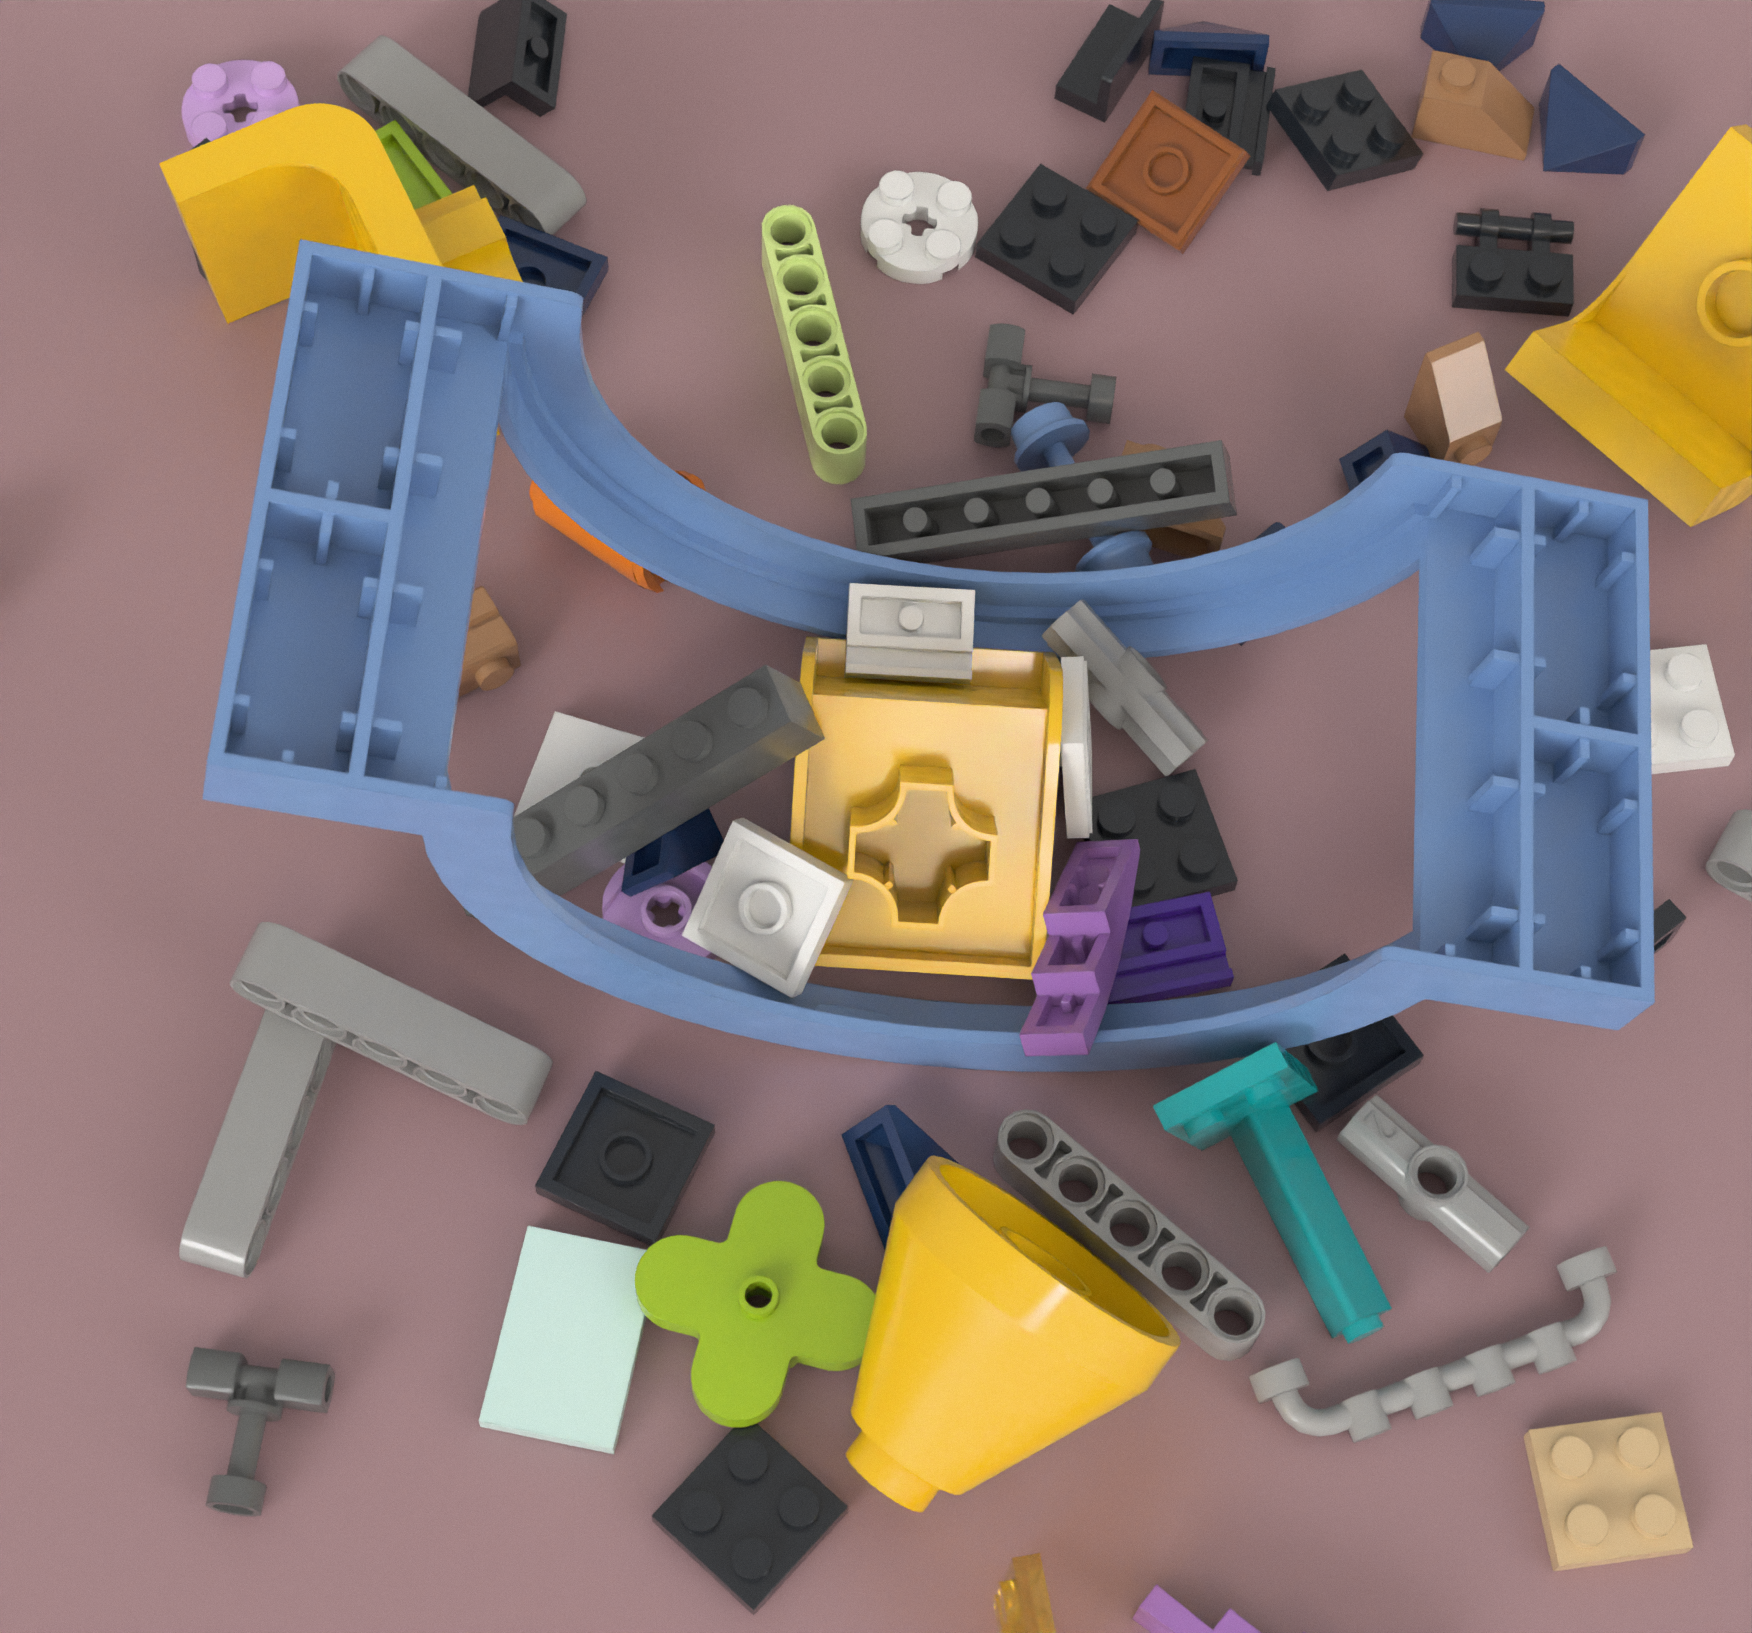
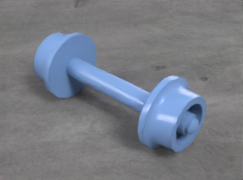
M1052 402L1038 406L1024 414L1011 429V437L1017 448L1014 462L1021 472L1073 464L1075 462L1072 457L1086 444L1089 439L1090 430L1082 419L1073 418L1063 403ZM1137 530L1124 532L1116 536L1114 534L1089 538L1094 548L1082 557L1076 565L1075 572L1153 565L1149 555L1152 542L1146 532Z

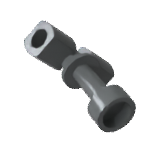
M999 323L990 325L983 377L988 379V386L980 391L974 442L989 447L1010 446L1014 411L1026 413L1028 401L1045 404L1060 402L1068 407L1087 409L1086 421L1110 424L1116 376L1092 373L1090 385L1031 377L1033 365L1021 364L1025 329L1012 324Z
M199 1347L194 1348L188 1367L186 1388L193 1396L228 1400L226 1410L239 1416L227 1474L211 1477L205 1504L208 1508L238 1516L255 1517L261 1515L267 1486L254 1480L266 1421L281 1420L283 1408L327 1413L335 1382V1372L329 1364L282 1358L279 1368L248 1365V1361L242 1353Z

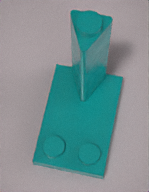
M1274 1042L1153 1105V1108L1165 1131L1201 1151L1231 1136L1331 1338L1333 1339L1343 1334L1347 1344H1351L1382 1329L1384 1325L1379 1316L1390 1311L1392 1307L1289 1107L1319 1090L1308 1068L1277 1042Z

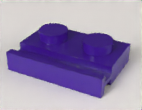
M1210 892L1131 907L1121 958L1108 1004L1160 1001L1231 986L1234 974L1232 968H1229L1225 954L1227 950Z

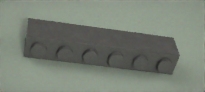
M1222 440L851 499L857 551L924 564L1114 535L1135 530L1140 531L1237 516L1230 455Z
M764 665L513 817L516 845L528 871L540 885L552 893L562 896L824 740L825 737L801 683L768 665ZM464 908L466 916L476 918Z

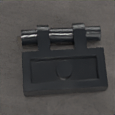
M1480 208L1478 214L1456 212L1453 234L1475 237V246L1456 245L1453 253L1452 308L1569 317L1574 305L1573 254L1551 253L1550 243L1571 244L1574 235L1573 221L1552 220L1551 214L1532 212L1530 218L1499 215V209ZM1497 239L1527 241V251L1497 248Z

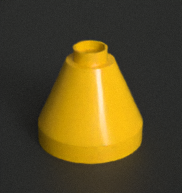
M930 1156L895 1203L851 1407V1415L862 1431L846 1451V1457L853 1468L881 1493L912 1511L924 1512L939 1490L954 1495H962L1148 1390L1180 1346V1337L1169 1321L1136 1288L1059 1226L1014 1195L972 1170L946 1158Z

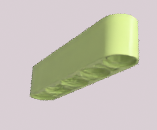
M781 205L769 211L762 221V267L812 467L816 475L823 481L831 484H846L860 476L865 467L867 425L815 223L811 215L803 208L794 205ZM783 242H792V243H795V244H794V245H782L781 243H783ZM796 291H804V292H807V293H809V294H807V295H795V294H792V293H793V292H796ZM808 341H818L823 344L818 346H809L804 343ZM821 391H829L835 393L836 395L832 397H821L816 395V393H819ZM834 442H842L850 447L834 449L828 445Z

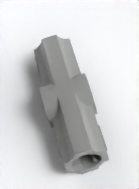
M1084 599L1077 602L1061 615L1041 635L1048 643L1047 645L1060 658L1084 656V661H1087L1089 701L1111 725L1119 730L1123 728L1166 777L1208 741L1201 729L1197 728L1187 713L1165 692L1167 685L1152 665L1133 647L1129 646L1126 648Z
M1375 1095L1363 1105L1337 1137V1141L1397 1193L1399 1203L1408 1215L1417 1220L1431 1222L1488 1273L1505 1258L1530 1228L1468 1174L1465 1161L1456 1151L1447 1146L1434 1145L1378 1095ZM1427 1172L1440 1177L1445 1183L1447 1193L1438 1195L1426 1191L1419 1183L1417 1174Z

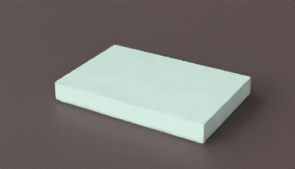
M527 1226L479 1417L480 1427L610 1454L615 1453L646 1321V1315L638 1304L635 1290V1272L639 1260L646 1251L645 1249Z

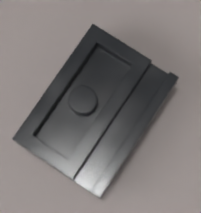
M1193 56L1185 111L1247 151L1250 157L1243 166V169L1252 170V175L1260 176L1264 162L1270 110L1266 104L1273 94L1276 68L1267 67L1266 72L1250 70V64Z

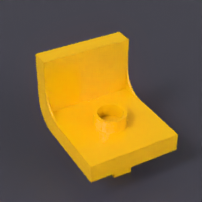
M324 103L297 106L159 163L205 276L227 324L290 298L300 239L523 282L512 258L506 236L487 198L481 199L474 185L414 210L375 130L357 113L341 106ZM497 428V435H496V436L500 435V432H499V429H498V428Z
M1747 124L1729 128L1627 265L1605 291L1571 320L1533 331L1505 368V371L1690 527L1739 505L1752 495V128Z
M806 636L802 654L800 683L825 739L795 756L790 844L846 874L847 879H854L815 966L1033 980L1031 973L1047 939V928L1043 912L1050 898L1061 747L1063 670L1056 653L973 647L972 680L970 684L844 678L846 639Z

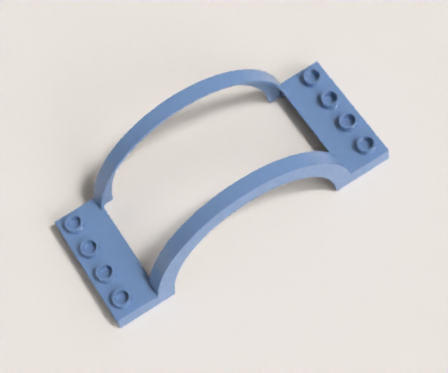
M300 239L207 758L202 800L422 835L427 856L439 878L461 905L496 935L547 966L612 996L674 1018L780 1045L855 1058L945 1068L1018 1072H1091L1150 1069L1247 1057L1274 1042H1277L1284 1049L1313 1043L1357 1030L1390 1017L1424 999L1612 1030L1621 1029L1655 1003L1648 499L1401 452L1392 454L1371 476L1347 495L1311 517L1256 540L1188 559L1141 567L1058 573L997 572L951 568L898 560L814 539L762 520L727 504L690 483L658 460L627 431L613 414L593 381L584 354L581 326L583 297L578 293ZM498 422L507 444L523 469L546 496L585 531L626 559L675 585L719 604L774 623L830 638L846 639L848 588L850 583L975 590L973 647L1054 652L1041 635L1061 615L1077 602L1084 599L1126 648L1129 646L1133 647L1144 658L1169 656L1219 648L1263 638L1322 620L1371 599L1419 570L1413 930L1394 942L1353 960L1296 978L1253 988L1199 997L1144 1003L1108 1004L1089 1055L1025 1056L1019 1034L1032 1006L968 1004L911 999L851 991L813 983H806L802 994L790 998L736 966L689 953L636 934L595 916L552 893L540 885L528 871L518 851L513 828L514 803L502 798L453 791L448 774ZM1056 653V656H1057L1059 662L1061 663V658H1060V656Z

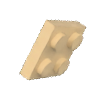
M1662 1412L1531 1429L1523 1436L1553 1571L1683 1554L1694 1548Z

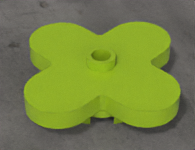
M771 1181L750 1190L736 1208L730 1232L725 1242L717 1243L688 1235L670 1236L650 1246L642 1255L636 1268V1297L646 1317L661 1328L694 1336L698 1339L699 1342L691 1368L692 1393L700 1410L709 1419L723 1426L734 1428L748 1427L767 1418L775 1410L781 1399L789 1369L793 1368L797 1363L829 1371H843L860 1365L862 1361L875 1294L859 1279L821 1269L817 1265L824 1239V1215L816 1198L805 1188L786 1181ZM754 1295H762L770 1298L771 1301L765 1307L755 1308L750 1306L746 1299Z

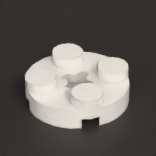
M896 170L886 173L881 178L879 186L870 193L862 209L860 238L865 252L868 249L870 255L877 260V268L885 275L906 283H933L942 280L943 273L952 270L958 264L959 270L971 258L977 240L978 216L971 202L972 194L969 188L961 182L951 181L932 173H906ZM912 220H924L932 225L934 229L926 228L922 236H915L911 234V226L906 223Z

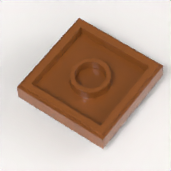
M1152 90L1086 189L1139 220V226L1181 254H1184L1250 155L1247 151Z

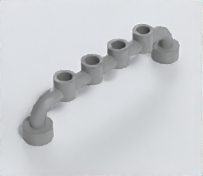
M1606 1246L1570 1258L1556 1267L1567 1292L1578 1288L1582 1291L1584 1303L1578 1315L1562 1322L1547 1325L1511 1341L1479 1350L1440 1367L1419 1372L1380 1389L1359 1394L1328 1408L1314 1409L1305 1404L1301 1399L1298 1390L1310 1385L1300 1358L1264 1369L1250 1376L1249 1380L1258 1403L1262 1404L1273 1401L1283 1420L1297 1431L1321 1437L1348 1430L1353 1443H1357L1392 1429L1387 1415L1411 1407L1415 1419L1419 1420L1454 1406L1449 1392L1472 1384L1477 1397H1481L1516 1383L1511 1370L1534 1362L1540 1375L1576 1361L1577 1358L1572 1347L1580 1345L1597 1335L1608 1319L1611 1297L1605 1278L1615 1274L1617 1270Z

